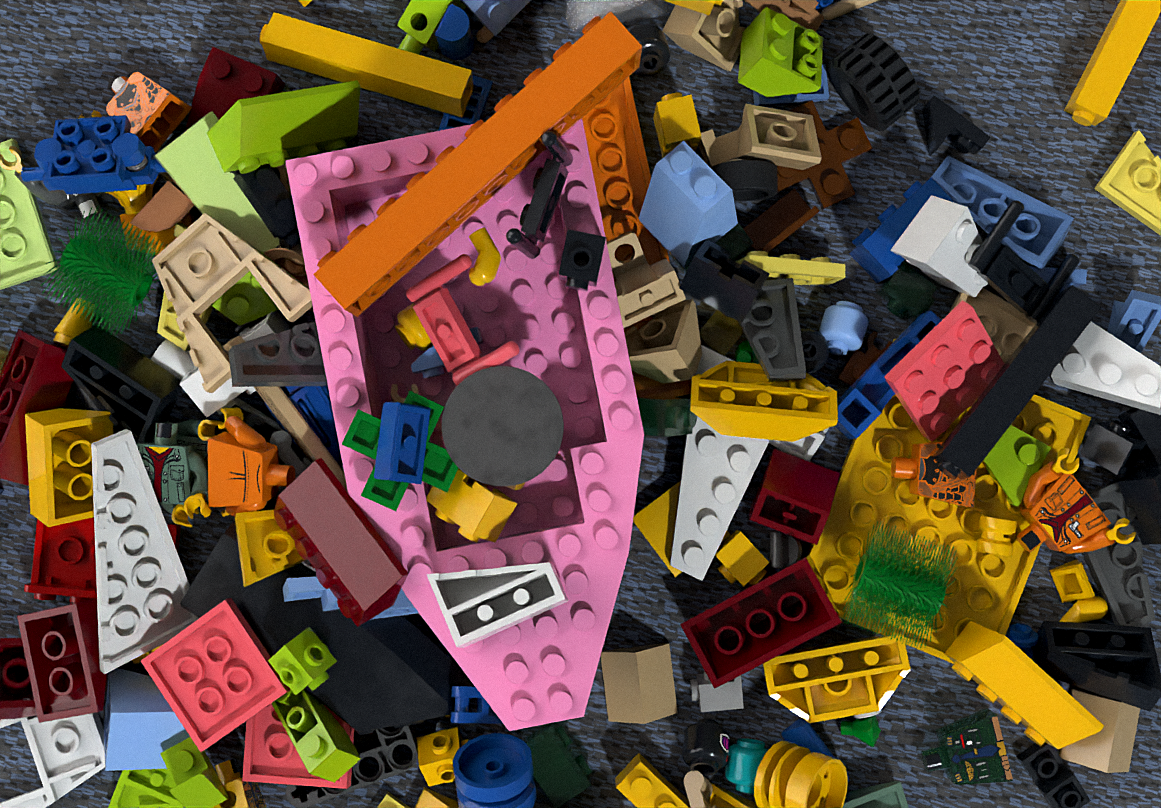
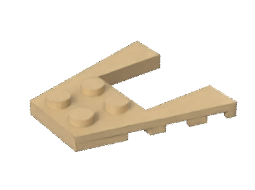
M206 213L152 259L167 299L172 302L178 316L176 321L181 332H184L190 346L189 354L193 364L199 368L204 383H202V386L209 393H214L231 378L228 354L199 315L250 271L290 322L294 323L313 306L310 290Z

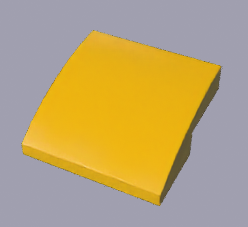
M681 481L633 517L635 525L675 578L682 571L669 564ZM726 531L721 543L731 536L728 531Z

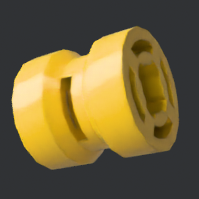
M980 516L979 527L983 530V534L977 540L975 551L1012 557L1013 545L1010 542V535L1016 532L1017 521Z

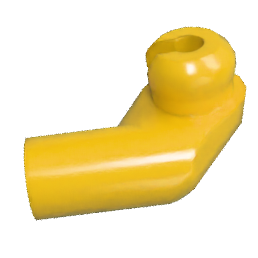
M485 227L469 236L478 252L475 265L469 270V279L477 286L490 283L496 277L501 262V255Z
M1100 596L1077 600L1059 622L1083 623L1101 619L1108 612L1107 602Z

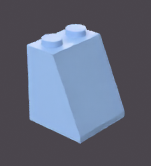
M684 140L656 163L638 219L685 269L690 265L694 255L706 239L716 243L738 224L733 191Z
M116 668L108 673L103 723L105 771L168 769L160 753L189 738V734L150 676Z

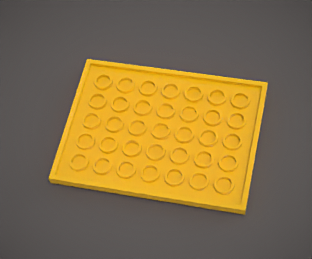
M1034 394L1011 425L1051 447L1040 467L1041 469L1050 461L1056 462L1058 452L1062 448L1070 449L1069 455L1062 460L1065 463L1074 462L1091 417ZM894 395L885 405L882 413L857 439H853L840 471L830 514L818 544H811L807 556L810 555L827 585L842 619L844 617V620L848 621L851 609L849 611L850 600L848 601L852 593L850 590L853 587L851 583L854 576L852 575L855 574L857 568L855 565H858L860 557L863 556V546L865 554L867 540L869 546L871 534L872 538L873 535L875 538L878 528L880 532L883 526L882 533L885 530L884 537L887 530L888 535L891 531L889 540L892 534L894 539L896 532V540L899 536L898 543L901 536L902 541L905 537L903 547L906 540L908 545L911 538L910 546L913 542L911 552L915 542V550L919 544L917 553L921 544V551L925 545L923 554L928 545L925 558L930 549L929 556L933 550L931 560L937 547L935 558L939 551L938 559L939 555H941L939 565L944 555L943 562L947 556L946 566L951 554L950 559L952 562L948 569L950 573L945 582L948 580L945 594L949 595H946L943 600L946 606L942 604L940 614L939 611L936 614V626L934 616L932 635L931 623L929 632L928 623L926 635L924 636L925 626L921 642H919L921 631L917 642H915L918 635L917 630L916 637L914 638L913 636L916 627L912 634L911 642H909L912 629L909 633L910 624L904 640L908 646L912 644L913 648L954 664L944 653L970 621L1006 635L1041 544L1029 553L1017 541L1016 536L1029 526V523L1020 513V509L1024 505L1023 499L1018 507L1011 505L1007 501V496L998 482L993 480L986 470V465L983 461L976 469L974 508L957 506L910 494V479L892 478L891 464L893 457L911 458L913 444L931 443L921 434L897 396ZM971 407L967 408L933 442L945 441ZM980 516L1017 521L1016 532L1010 535V542L1013 545L1012 557L975 551L977 540L983 534V530L979 527ZM855 613L852 623H854L855 621V624L863 626L866 613L864 614L862 623L859 614L856 618ZM881 616L879 618L877 626L875 621L873 628L872 624L874 618L871 621L870 617L866 629L869 628V630H871L872 628V631L880 633L881 635L883 634L885 636L889 621L886 625L885 620V623L881 630L882 622L879 626ZM896 620L894 621L892 629L890 624V627L887 631V635H889V632L890 635H892Z

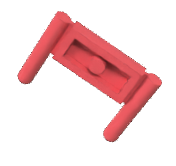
M466 254L460 255L406 290V296L411 302H414L415 306H413V309L448 372L452 371V379L456 386L477 371L496 367L518 355L520 350L516 342L510 341L481 358L480 354H482V351L448 289L442 287L444 283L471 267L472 260Z

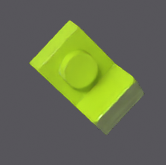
M191 737L160 753L176 784L174 788L170 789V792L185 808H213L229 799L205 750L200 752Z

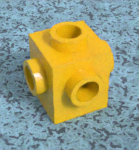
M458 727L417 737L419 768L429 787L455 781L453 759L457 750L469 741V739L463 740Z

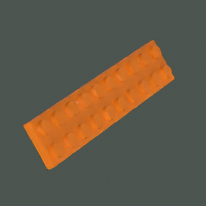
M628 77L588 112L582 120L606 242L628 231H633L638 238L648 264L652 265L665 258L669 261L667 250L638 219L650 184L651 175L631 83ZM630 244L618 246L615 250V258L619 261L628 260L633 255V246ZM652 315L623 328L624 333L633 326L639 330L653 319ZM632 371L638 405L691 394V379L662 384Z

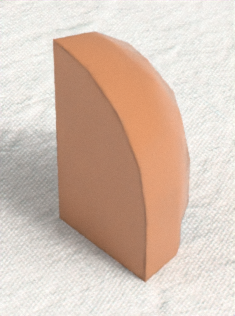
M167 181L130 223L146 231L158 232L170 229L181 221L195 205L186 195Z

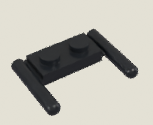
M552 131L544 132L541 141L553 155V159L547 158L544 167H540L535 174L533 198L530 204L527 203L524 206L520 216L521 231L512 228L506 233L507 241L531 259L536 258L540 253L537 242H544L569 173L565 166H569L573 161L572 154Z
M261 165L256 170L241 174L239 170L231 171L230 173L235 175L234 181L274 238H279L281 248L291 250L300 243V236L293 199L270 165Z
M1015 200L1006 208L968 265L977 271L979 276L1019 312L1024 313L1028 320L1037 323L1078 266L1080 260L1076 255L1068 254L1049 282L1046 283L1008 246L1001 243L1024 210L1023 204Z

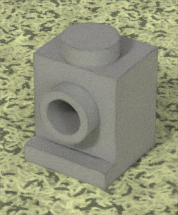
M705 670L704 674H696V679L690 680L692 701H698L701 712L744 708L741 675L715 689Z

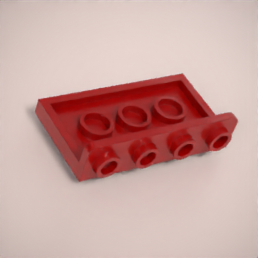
M94 517L47 527L37 519L31 583L25 584L24 592L35 593L34 599L56 600L57 595L70 596L69 602L72 603L97 598ZM166 523L178 553L181 525Z

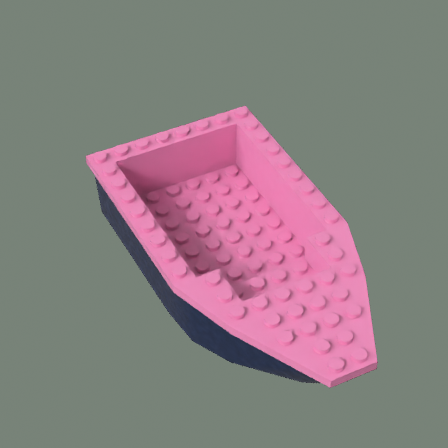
M582 119L559 138L572 154L573 161L569 166H565L569 173L544 242H537L540 253L536 258H528L510 244L506 239V233L512 228L521 231L520 216L524 206L527 203L530 204L533 198L535 174L540 167H544L547 158L553 159V155L548 149L358 317L344 310L313 275L319 269L317 266L318 262L330 251L336 250L339 252L348 244V235L359 225L365 224L368 226L378 217L376 214L377 210L390 198L397 200L408 191L406 185L415 175L422 171L427 174L437 165L435 160L442 151L451 145L454 148L460 145L466 139V131L473 124L285 161L348 493L407 570V578L401 587L406 597L509 731L584 717L629 554L644 439L607 242L605 241L596 287L588 285L587 291L565 287V280L559 279V270L568 229L605 237ZM485 227L501 255V262L496 277L490 283L477 286L469 279V270L474 267L478 257V252L469 236ZM462 254H466L471 258V267L444 283L442 287L448 289L468 328L478 327L480 329L483 341L482 344H478L482 351V354H480L481 358L510 341L516 342L520 349L518 355L498 366L523 369L541 379L557 398L564 422L561 446L554 460L541 474L525 482L523 489L513 490L506 486H486L491 491L493 488L500 490L518 503L495 543L481 538L478 543L473 542L458 532L459 525L456 523L450 524L436 516L435 512L437 509L427 502L426 497L432 488L427 483H409L396 512L362 497L361 493L375 466L376 460L342 445L358 409L381 419L383 404L385 402H392L390 394L393 384H397V393L401 398H406L409 390L411 391L412 384H416L419 392L418 395L445 407L449 396L457 387L452 379V371L448 372L446 367H444L445 374L423 379L422 373H413L411 365L425 351L417 348L413 350L408 348L398 335L395 326L398 325V313L413 303L407 298L406 290ZM442 411L429 442L446 449L442 437ZM548 562L554 566L569 600L568 602L465 648L456 647L426 575Z

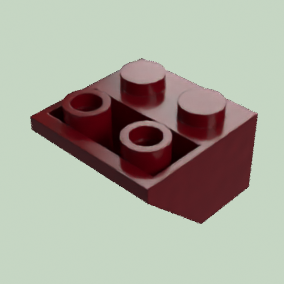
M774 448L749 510L750 520L817 545L831 511L840 472Z

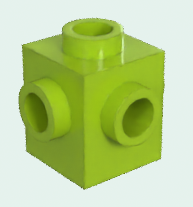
M308 627L285 644L268 662L279 674L282 682L297 695L307 686L311 691H314L330 677L326 671L337 660L330 653L328 647Z

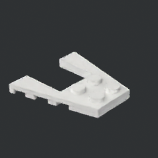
M98 712L41 723L38 721V716L0 720V728L21 721L43 784L41 788L0 802V808H46L105 768L104 729Z

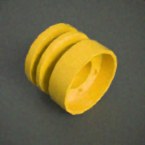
M780 741L772 745L758 766L754 781L756 805L758 808H843L848 785L846 767L839 759L822 753L811 752L808 748L798 746L789 741Z

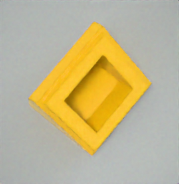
M1078 559L1049 570L1062 603L1095 596L1082 562Z

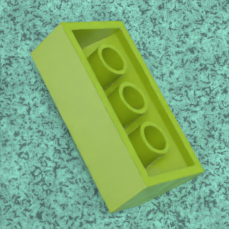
M356 80L238 100L207 132L224 173L239 170L241 174L254 171L265 164H270V167H278L285 164L286 160L347 149L346 144L358 132L360 84Z

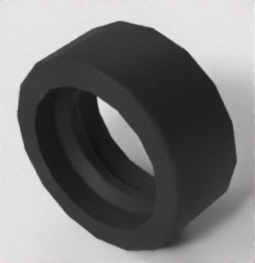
M737 160L719 163L711 168L732 189L734 201L763 200L774 197L778 193L777 167L773 163L759 160Z

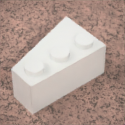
M931 195L890 251L902 256L911 265L920 268L921 272L940 285L969 296L976 297L980 290L988 284L977 274V271L968 265L983 243L968 207Z
M550 562L442 574H426L454 643L459 648H465L569 601L557 572Z

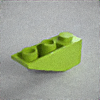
M304 689L297 695L290 690L271 703L309 774L335 783L361 759L348 734L324 704Z

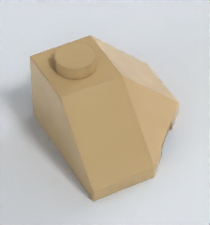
M723 0L721 6L714 4L710 15L675 5L662 31L682 49L727 71H731L740 54L742 32L745 30V27H740L738 8L743 7V0Z
M693 299L681 301L652 315L653 319L639 330L633 326L624 333L632 371L662 384L690 380L696 375L702 356L696 304Z

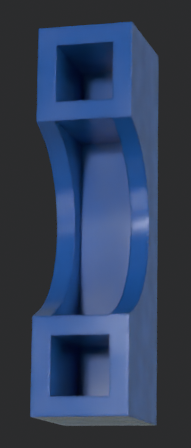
M931 310L920 314L837 400L838 422L835 427L848 439H857L882 413L885 405L895 395L884 376L942 321Z

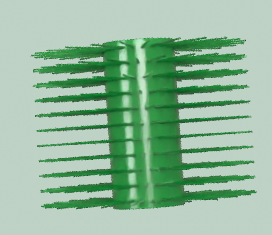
M82 217L80 229L78 225V236H76L75 220V237L72 239L69 233L70 242L68 245L62 241L66 246L63 249L64 251H53L63 253L61 258L51 261H60L55 267L61 265L52 272L53 274L50 277L61 269L48 284L49 286L57 278L54 285H57L55 291L57 292L59 289L60 291L56 300L63 293L62 290L64 288L65 292L60 303L67 295L69 299L73 296L70 306L73 304V300L77 299L73 310L80 302L81 308L85 305L82 316L88 309L87 302L91 301L89 304L90 311H93V314L94 312L95 314L97 313L95 322L99 319L98 316L104 315L107 310L106 324L109 321L112 323L113 317H116L114 321L116 324L122 312L123 314L119 321L122 324L126 317V324L132 307V315L134 314L135 306H137V319L138 305L142 304L145 297L151 301L146 295L149 290H156L150 289L151 285L155 283L152 281L156 277H152L156 271H152L154 265L151 260L158 251V249L156 250L158 241L152 248L150 244L153 243L155 237L148 245L147 239V242L142 244L145 237L144 234L139 240L141 243L139 247V245L137 246L138 238L132 239L134 238L135 230L131 235L132 242H129L126 248V244L130 240L129 235L132 227L127 232L125 238L124 233L128 224L121 233L123 223L115 232L118 222L111 229L114 219L107 226L109 218L103 225L100 221L97 224L95 220V225L91 232L92 226L90 223L86 228L88 218H86V223L80 234L83 222ZM101 317V322H99L98 326L100 325V323L103 322V320L105 319L104 317Z
M882 526L880 532L878 528L875 538L873 535L871 545L869 542L868 550L866 546L865 554L863 546V556L860 557L858 565H855L857 568L855 574L852 575L854 578L851 585L853 584V591L848 601L850 600L849 611L851 609L854 616L856 613V618L859 614L861 623L866 613L864 623L867 619L866 627L870 617L871 621L874 618L877 626L881 616L883 620L881 630L885 620L886 625L889 621L887 631L890 624L892 629L896 620L892 636L896 626V634L900 624L901 628L904 625L907 633L911 624L909 633L911 629L912 633L909 642H911L915 627L914 638L918 630L915 642H917L920 631L919 642H921L925 626L924 636L926 635L928 623V632L931 623L932 635L934 616L936 626V614L938 611L940 614L942 604L946 606L943 600L946 595H949L945 594L948 580L946 582L945 580L950 571H946L950 560L948 559L945 566L947 556L943 562V555L939 565L941 555H939L938 559L939 551L935 558L937 547L932 560L933 550L929 556L930 549L925 558L928 545L924 554L925 545L921 551L922 544L917 553L919 544L915 550L916 542L911 552L913 542L909 548L907 540L903 547L901 543L902 536L899 543V536L895 542L893 534L889 540L887 537L888 530L884 537L885 530L882 533Z

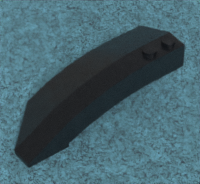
M235 521L223 533L180 602L181 607L200 618L224 600L232 598L270 657L310 627L320 641L328 647L337 662L326 671L330 677L314 691H311L308 686L304 690L344 720L359 735L373 733V730L391 726L399 728L420 724L424 720L444 716V719L450 718L451 712L455 710V697H451L452 686L475 687L467 675L446 654L402 615L371 619L357 627L351 618H346L342 614L340 609L323 611L321 597L284 602L283 586L287 578L316 577V572L302 563H298L244 587Z

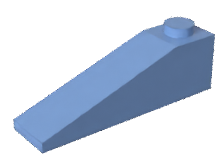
M950 156L945 158L932 175L936 183L957 204L968 207L973 221L988 234L1012 201L1021 202L1024 210L1001 243L1008 246L1019 258L1039 268H1045L1049 265L1063 244L1074 220L1073 217Z

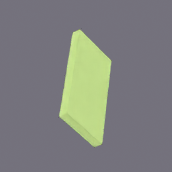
M211 111L155 154L154 157L202 215L206 213L212 216L253 248L264 254L265 251L280 245L279 238H274L234 181L235 175L230 172L224 173L207 135V132L219 120Z
M10 139L1 142L0 154L8 162L16 161L17 158L11 153L9 147L15 146L19 149L17 141ZM1 166L0 290L40 277L45 273H52L59 268V266L55 267L58 264L57 261L51 262L56 260L35 195L14 175L15 170H6Z

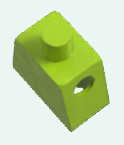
M411 0L397 25L407 32L398 49L420 54L423 47L427 46L435 52L439 47L435 32L448 6L453 4L465 10L466 6L460 0ZM427 22L426 28L421 30L422 25Z

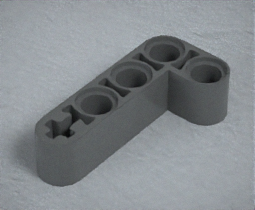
M410 725L399 728L391 726L376 729L380 742L357 750L361 759L352 766L351 787L347 789L313 787L307 794L306 790L300 791L298 789L299 785H287L285 791L286 798L294 807L306 808L413 768L418 760V734L415 726ZM401 744L409 746L413 752V757L410 759L400 758L396 753V746ZM368 756L374 757L379 763V770L370 771L366 769L363 765V758Z

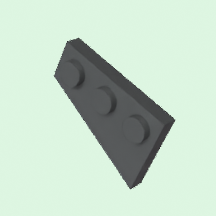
M793 278L766 280L753 307L742 323L739 322L769 382L805 379L806 367Z
M316 321L308 324L305 322L277 334L271 333L234 345L228 351L232 387L328 386Z

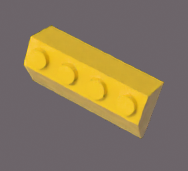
M970 621L944 653L954 662L951 668L967 681H970L972 678L979 685L976 691L991 703L995 701L1003 706L1000 712L1016 725L1021 722L1026 727L1024 734L1040 746L1045 742L1056 749H1060L1096 734L1104 727L1099 720L1005 635Z

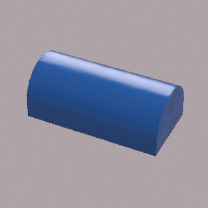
M453 4L449 5L435 32V36L442 55L453 60H462L472 53L475 41L466 12Z

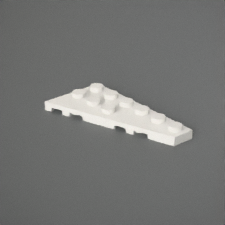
M701 345L702 356L696 375L702 374L720 363L733 360ZM689 411L670 566L703 581L770 440L721 435L697 415Z
M124 429L91 444L100 671L104 674L166 643L199 619L180 605V602L190 588V584L133 434L128 429Z

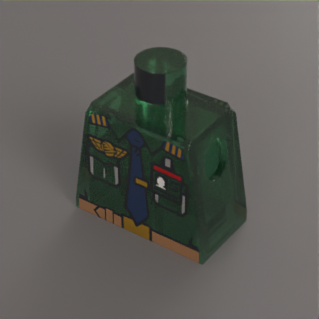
M988 708L936 729L940 747L921 751L922 761L927 772L945 768L947 778L957 785L1013 781L997 714Z

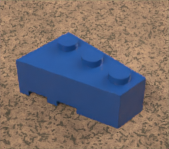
M932 177L923 184L917 180L902 194L906 200L898 208L891 204L877 217L881 222L878 227L872 232L866 228L852 241L856 247L849 254L876 283L892 276L899 269L898 266L905 260V258L890 250L930 196L933 195L956 203Z

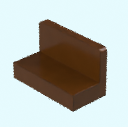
M794 188L743 228L739 234L753 251L769 253L814 218L820 210L816 206L811 209Z

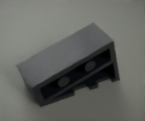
M98 324L71 339L61 365L91 400L97 398L111 413L108 418L115 426L120 423L125 429L132 432L136 444L152 441L156 422L167 423L182 389L179 385L181 379L110 332H106Z
M1043 621L1037 632L1039 636L1038 644L1033 646L1035 663L1051 678L1149 712L1161 698V672L1150 627Z

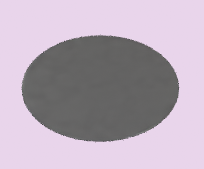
M496 366L471 374L453 390L446 402L442 415V437L452 461L469 477L492 486H514L527 482L541 474L554 460L563 438V415L554 393L537 376L515 367Z

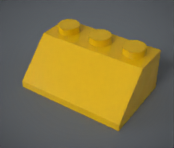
M57 408L25 414L30 514L47 527L94 517L91 444L113 435V422L108 418L111 415L110 412Z

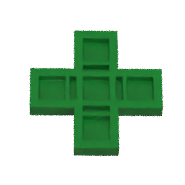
M409 390L404 403L431 408L422 482L448 492L458 467L452 461L446 449L429 442L444 406ZM358 409L342 445L376 460L381 419ZM374 466L361 496L396 512L409 483L375 479Z

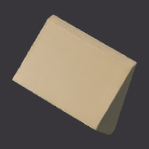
M745 104L737 159L766 161L777 166L805 170L820 163L822 157L812 115Z
M669 643L601 652L608 721L646 724L678 713Z
M1071 689L1070 695L1099 720L1104 727L1096 734L1060 748L1059 756L1061 759L1106 773L1129 772L1140 708L1100 694Z

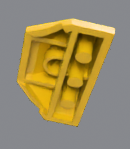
M725 361L702 374L693 376L691 379L690 411L721 435L794 442L835 426L838 422L837 391L829 386L825 387L819 380L806 373L805 379L769 382L760 364Z
M895 634L893 636L889 635V637L885 635L883 637L859 638L782 653L763 663L768 695L808 723L880 711L902 679L911 670L905 640L903 641L904 635L899 634L898 637V634H896L895 638Z

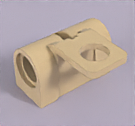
M628 231L607 241L611 268L616 278L614 283L623 328L686 299L683 290L679 289L680 282L669 261L665 258L649 265L638 238L633 231ZM622 244H630L633 246V255L625 261L617 260L614 255L617 247Z

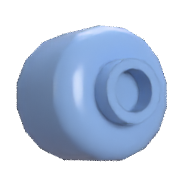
M838 301L836 305L826 308L819 333L825 337L829 345V352L835 355H846L847 352L860 349L868 326V318L863 313L862 307L849 301Z

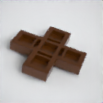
M812 100L789 110L790 112L813 116L822 158L819 164L805 170L776 165L778 192L808 179L822 210L853 197L855 192L842 163L873 149L859 118L857 117L826 131Z

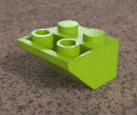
M765 7L742 32L738 83L765 97L818 91L821 88L823 37L814 30L807 29L790 20L786 15Z

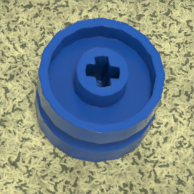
M492 733L480 735L469 740L457 750L453 759V770L459 808H533L536 800L531 750L523 740L510 734Z

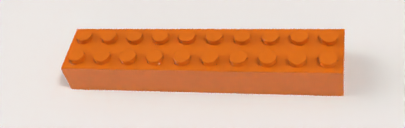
M611 11L603 18L596 16L589 21L582 30L584 35L573 45L570 41L562 45L552 57L555 61L544 70L540 67L534 70L524 80L523 84L525 87L515 96L510 93L502 98L494 107L496 113L486 122L482 119L475 122L466 131V139L456 148L451 145L442 151L435 160L437 165L427 174L422 171L415 175L406 185L408 191L397 200L390 198L382 204L376 212L378 217L368 226L361 224L355 228L347 237L349 243L339 252L332 250L321 258L317 264L319 269L313 275L344 310L356 317L363 313L547 150L541 141L544 132L552 131L560 138L639 68L642 45Z

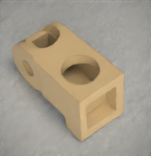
M741 125L738 130L717 138L713 129L701 133L698 147L704 162L710 168L719 163L742 160L737 159Z

